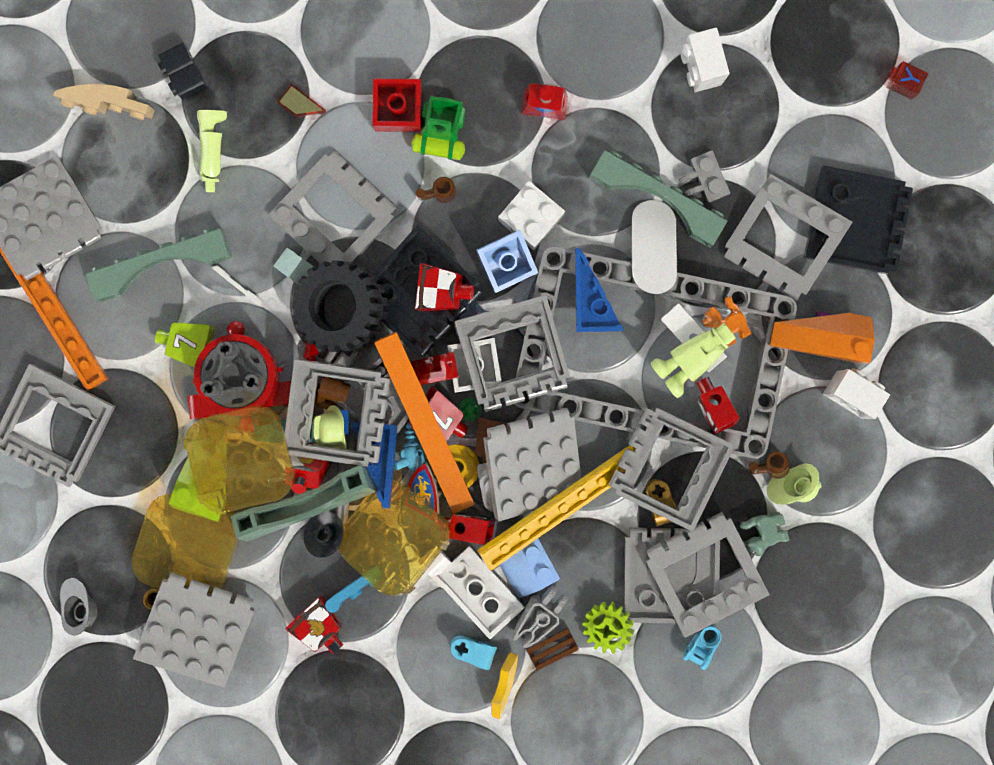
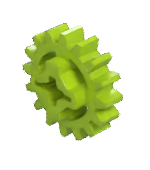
M604 601L601 603L600 608L595 604L591 609L592 611L587 612L585 616L587 619L582 624L587 627L584 629L583 635L590 636L587 643L594 642V649L596 650L600 646L603 653L610 649L612 654H615L617 647L621 651L624 650L625 644L629 645L632 640L631 636H633L635 631L631 628L634 621L628 620L630 612L623 613V606L621 605L617 609L614 602L607 606Z

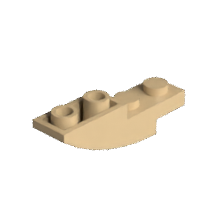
M83 84L65 87L54 91L53 94L54 97L60 100V105L74 109V106H79L83 108V112L95 116L97 112L105 114L106 109L116 113H121L123 110L130 112L129 116L144 120V117L152 119L155 111L147 104L134 101L135 94L132 91L118 86Z

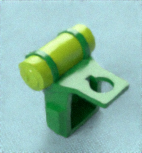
M430 96L429 100L425 102L421 114V121L424 122L421 133H416L411 141L413 152L421 153V155L426 154L448 158V160H461L465 153V145L463 141L458 140L459 129L463 128L465 120L463 103L448 98Z

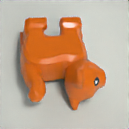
M730 296L725 298V305L730 309L731 313L724 319L721 318L720 312L715 307H709V310L704 313V319L702 320L704 327H714L717 329L725 323L733 334L735 332L739 333L740 339L752 334L747 326L744 314L733 303ZM734 339L728 346L735 344L736 340Z

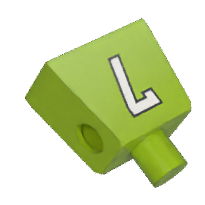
M172 323L170 332L161 329L157 330L155 343L166 345V356L195 367L199 354L212 341L215 327L205 324Z

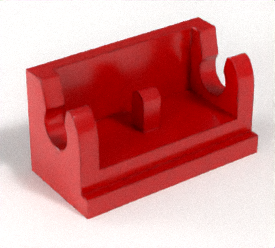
M454 352L411 361L421 386L459 378Z

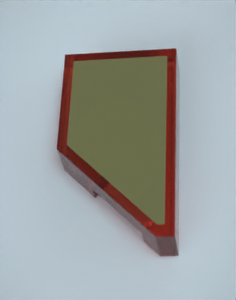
M292 84L277 101L280 106L296 118L326 113L323 107Z

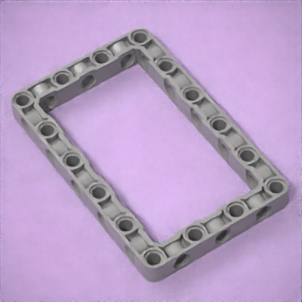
M551 246L543 252L533 298L543 295L547 296L552 317L562 275H575V250ZM583 252L592 271L593 265L597 263L605 267L603 275L594 273L599 283L608 285L611 283L627 286L628 289L646 292L635 283L631 262ZM549 254H556L560 262L557 265H550L547 262V256ZM677 273L676 282L673 287L660 294L673 296V299L697 304L717 305L720 309L730 311L725 305V298L731 297L733 293H738L742 297V302L737 306L743 314L763 315L766 321H768L765 338L761 341L757 360L758 372L755 384H752L746 428L742 432L726 429L714 435L735 445L731 454L749 458L763 457L768 449L788 349L769 346L773 323L795 320L796 302L791 297ZM687 283L695 285L696 293L694 295L686 292L685 286ZM779 303H784L787 306V313L785 315L779 313ZM540 322L529 324L526 327L516 378L542 371L547 344ZM537 345L540 349L539 356L535 358L530 357L527 354V347ZM771 348L775 349L778 353L775 361L770 360L768 357V351ZM547 390V394L532 398L526 404L515 403L521 409L548 413L550 415L551 411L563 409L564 402L572 400L576 404V409L569 415L573 416L574 420L633 433L636 427L644 431L647 428L639 423L644 410L556 391L551 393L550 390ZM761 394H765L768 397V404L765 407L760 406L758 403V398ZM613 410H618L622 415L619 423L614 424L610 421L609 415ZM681 419L704 431H711L708 424ZM667 427V430L658 436V438L702 448L707 447V445L670 427ZM752 440H756L759 445L758 450L754 453H751L748 448Z

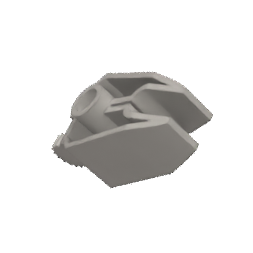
M553 585L542 596H532L516 622L513 632V639L515 641L528 631L522 640L524 648L537 643L559 625L558 613L568 602V597L562 595L553 605L550 604L549 601L555 596L557 591Z

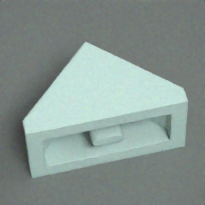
M289 248L285 249L274 264L276 269L298 285H301L298 282L302 276L307 277L309 275L307 271L314 267Z

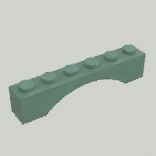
M604 150L589 179L608 190L620 188L636 189L659 197L679 215L689 237L708 248L714 245L727 223V220L723 219L724 215L714 209L709 211L702 207L703 203L693 197L689 199L683 196V191L679 188L664 185L662 183L663 180L654 174L649 176L642 172L643 169L633 162L628 164L621 160L622 156L612 150L610 152Z
M211 227L203 230L202 235L196 237L194 235H187L181 238V242L172 244V242L163 243L158 246V250L152 252L150 250H143L136 253L137 257L131 259L123 257L114 260L113 265L93 267L91 269L92 272L85 274L93 300L102 303L123 296L129 285L140 274L163 262L188 259L214 265L232 259L233 256L225 232L216 227Z
M360 465L339 473L333 479L320 485L319 488L279 502L253 507L230 517L236 538L249 542L376 492V488L367 468Z

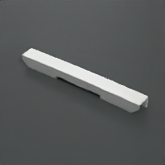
M217 264L212 267L213 270L258 306L262 307L264 305L262 300L249 290L246 291Z

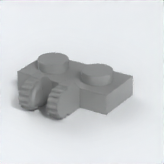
M713 150L692 158L690 163L694 172L679 178L680 184L688 183L697 178L700 186L692 187L684 192L686 197H690L703 192L707 204L730 194Z

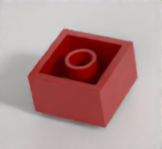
M373 79L372 126L374 131L421 132V79Z

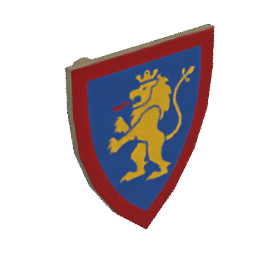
M425 463L417 468L411 476L407 487L405 505L438 522L439 498L445 497L441 488L437 489V478L432 474L428 464Z

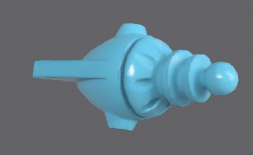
M407 424L406 428L408 431L405 432L407 434L405 437L407 442L402 446L404 449L399 452L401 459L394 461V469L399 470L408 466L414 473L417 468L426 463V456L420 441L417 440L418 437L415 435V430Z

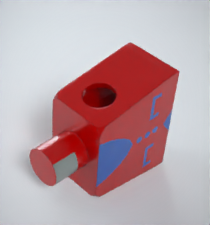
M531 83L524 90L521 114L565 120L568 102L565 88Z

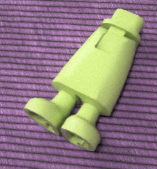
M197 111L200 129L201 181H205V192H215V182H219L217 175L221 171L222 133L213 131L216 123L226 120L227 111Z
M723 323L717 329L713 327L711 330L697 335L670 352L673 356L668 360L654 359L651 361V366L662 379L670 375L678 366L681 367V371L665 381L672 394L679 398L684 393V383L690 378L694 382L721 356L725 348L729 347L728 344L736 339L728 326Z

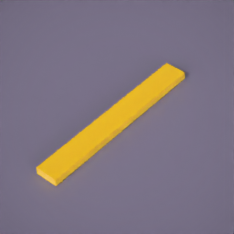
M631 445L627 446L478 549L477 551L490 571L611 488L609 482L615 470L622 473L626 471L618 466L625 450L629 449L635 452L636 448Z

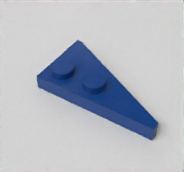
M575 248L576 332H622L623 327L619 323L610 302L607 300L597 277H595L586 256L580 248Z
M351 422V428L354 430L358 440L360 423ZM384 424L382 441H372V444L381 446L379 462H369L368 467H366L376 487L378 500L385 509H390L397 437V426Z

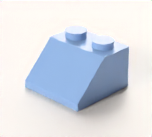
M517 230L477 249L482 271L489 287L495 293L538 273L521 230Z
M539 538L500 564L518 599L540 591L560 579Z

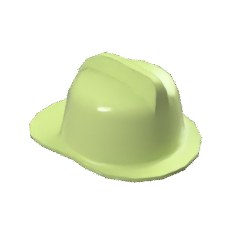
M333 405L326 410V413L313 418V438L317 445L346 449L343 416L340 409Z
M805 463L791 468L784 478H772L767 486L769 500L779 505L790 504L796 501H811L822 487L819 481V472L813 465Z

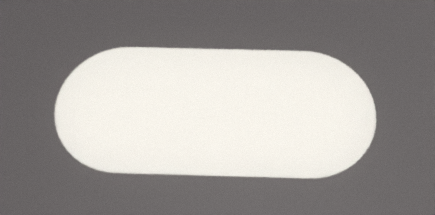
M648 200L640 203L632 214V275L639 288L652 294L668 291L673 287L677 278L675 214L668 205L657 200Z

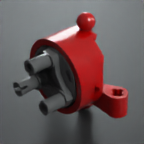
M233 321L227 326L226 332L228 335L211 341L204 347L196 360L193 384H195L198 394L187 396L190 420L219 414L242 416L239 421L240 428L245 432H252L258 426V420L253 414L267 407L288 406L291 381L279 382V372H283L284 369L283 367H278L277 360L272 351L262 342L245 336L244 325L239 321Z

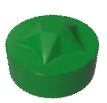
M466 398L459 405V409L464 414V420L474 421L482 413L481 404L478 405L475 398Z

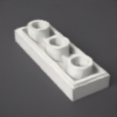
M680 303L661 318L682 344L690 340L689 336L692 333L699 335L705 332ZM723 352L707 371L713 370L727 355Z

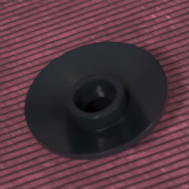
M326 511L310 518L304 530V544L311 555L325 558L337 551L344 534L343 523L339 516L333 512Z

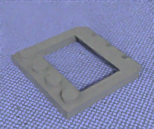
M334 151L330 156L324 154L268 214L319 263L325 261L331 263L332 260L353 263L394 219L392 214L397 209L386 197L377 202L376 200L382 193L369 181H366L361 187L359 184L365 177L352 165L348 166L344 171L343 168L348 162L337 151ZM325 173L375 218L374 222L345 253L340 251L294 208Z
M770 174L725 245L728 251L724 257L736 265H739L744 258L746 262L742 268L756 277H759L764 270L767 273L762 280L778 290L784 282L787 286L783 293L797 301L801 293L806 296L849 229L852 221ZM768 200L829 236L808 271L804 274V277L743 241Z
M546 295L454 321L478 405L483 404L485 412L502 408L500 398L504 399L506 406L524 401L523 391H526L528 399L547 394L546 384L549 385L551 393L568 388L566 378H570ZM540 322L553 367L486 387L473 341Z
M295 358L282 454L368 467L369 462L378 463L381 446L372 444V441H382L384 422L375 421V418L384 419L387 399L380 398L378 395H388L390 378L381 376L382 371ZM318 375L366 383L356 451L309 444Z
M29 364L0 422V453L9 457L15 451L12 459L28 467H31L34 461H36L33 470L49 478L57 472L54 480L70 487L73 481L77 482L80 480L116 406L34 364ZM33 390L93 420L73 462L13 432Z
M646 408L639 423L647 428L644 431L636 427L628 443L635 447L636 450L635 452L629 449L625 450L618 466L626 471L622 473L615 470L609 486L616 489L615 494L690 531H694L735 445L659 408H656L655 411ZM664 425L707 445L676 509L633 489Z
M722 512L707 519L710 528L707 529L702 521L696 525L694 531L686 529L689 536L688 539H685L682 532L665 540L668 549L664 550L661 543L646 550L649 559L645 561L684 638L769 596L731 518L726 519ZM726 537L747 580L684 611L664 568Z

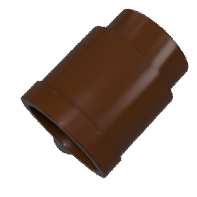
M448 177L436 179L432 189H418L416 191V196L420 201L435 198L439 202L447 203L452 201L456 195L454 182Z
M323 376L315 400L316 406L327 410L330 406H336L337 403L335 402L345 403L351 385L337 378Z
M782 452L769 454L766 458V464L749 463L751 474L768 473L769 476L775 479L784 478L790 470L788 458Z

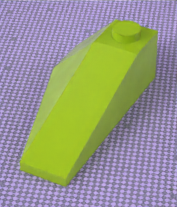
M207 419L204 420L168 504L172 508L219 522L226 502L228 426Z

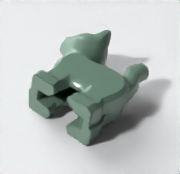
M774 512L770 515L763 514L753 517L746 522H740L741 529L746 530L755 526L759 537H752L743 542L747 546L748 551L756 556H762L767 547L781 541H789L788 532L786 530L777 531L776 528L777 524L785 525L783 514L780 512Z

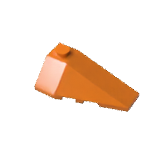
M843 313L774 322L769 346L867 364L871 362L875 341L872 317Z

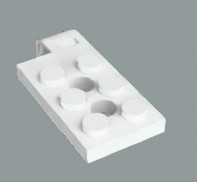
M435 545L418 561L422 568L441 588H444L489 639L525 608L498 576L487 568L484 561L470 546L451 561ZM472 582H479L482 585L483 589L479 594H472L469 591V585ZM489 599H494L498 603V608L494 612H489L485 609V602Z

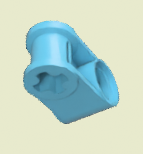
M712 624L695 633L683 653V660H690L698 664L702 670L708 667L721 641V633L716 625ZM707 630L715 631L712 639L707 640L703 638Z
M465 635L455 636L450 645L451 653L456 659L485 670H490L497 646ZM464 642L467 649H462L461 652H458L456 645Z

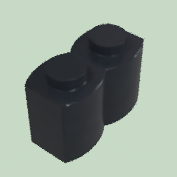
M184 42L158 54L161 61L158 63V66L164 76L168 74L171 80L168 86L174 96L178 95L184 100L208 88Z

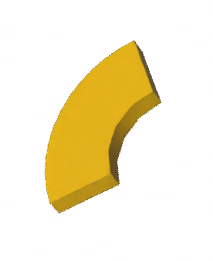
M511 652L508 654L500 670L498 686L491 702V715L497 719L501 718L516 674L518 655Z

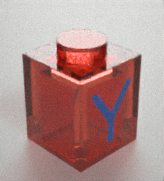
M903 61L897 67L893 66L887 76V79L890 81L886 88L912 100L920 93L929 73Z

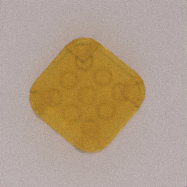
M250 406L202 418L193 423L187 430L185 439H183L184 449L187 450L198 492L196 497L200 504H203L208 510L217 514H226L227 512L272 501L276 502L282 499L292 487L294 469L283 425L279 416L270 408Z
M398 481L392 482L390 509L383 508L376 492L365 497L343 525L344 534L339 546L340 554L378 591L392 596L410 594L416 589L414 585L440 552L446 550L450 544L448 541L449 523L446 519L410 490L409 486Z
M172 493L158 496L147 509L134 549L132 568L135 576L144 584L158 589L163 578L168 579L171 572L187 577L186 586H189L191 579L210 585L207 592L212 594L214 587L223 589L227 582L225 580L238 542L230 517L234 515L233 511L223 508L219 522L172 508L168 504Z

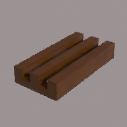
M566 628L526 648L538 671L578 651L579 648L569 628ZM567 635L568 639L536 655L534 654V651ZM571 643V647L547 658L546 660L540 663L538 662L539 659Z

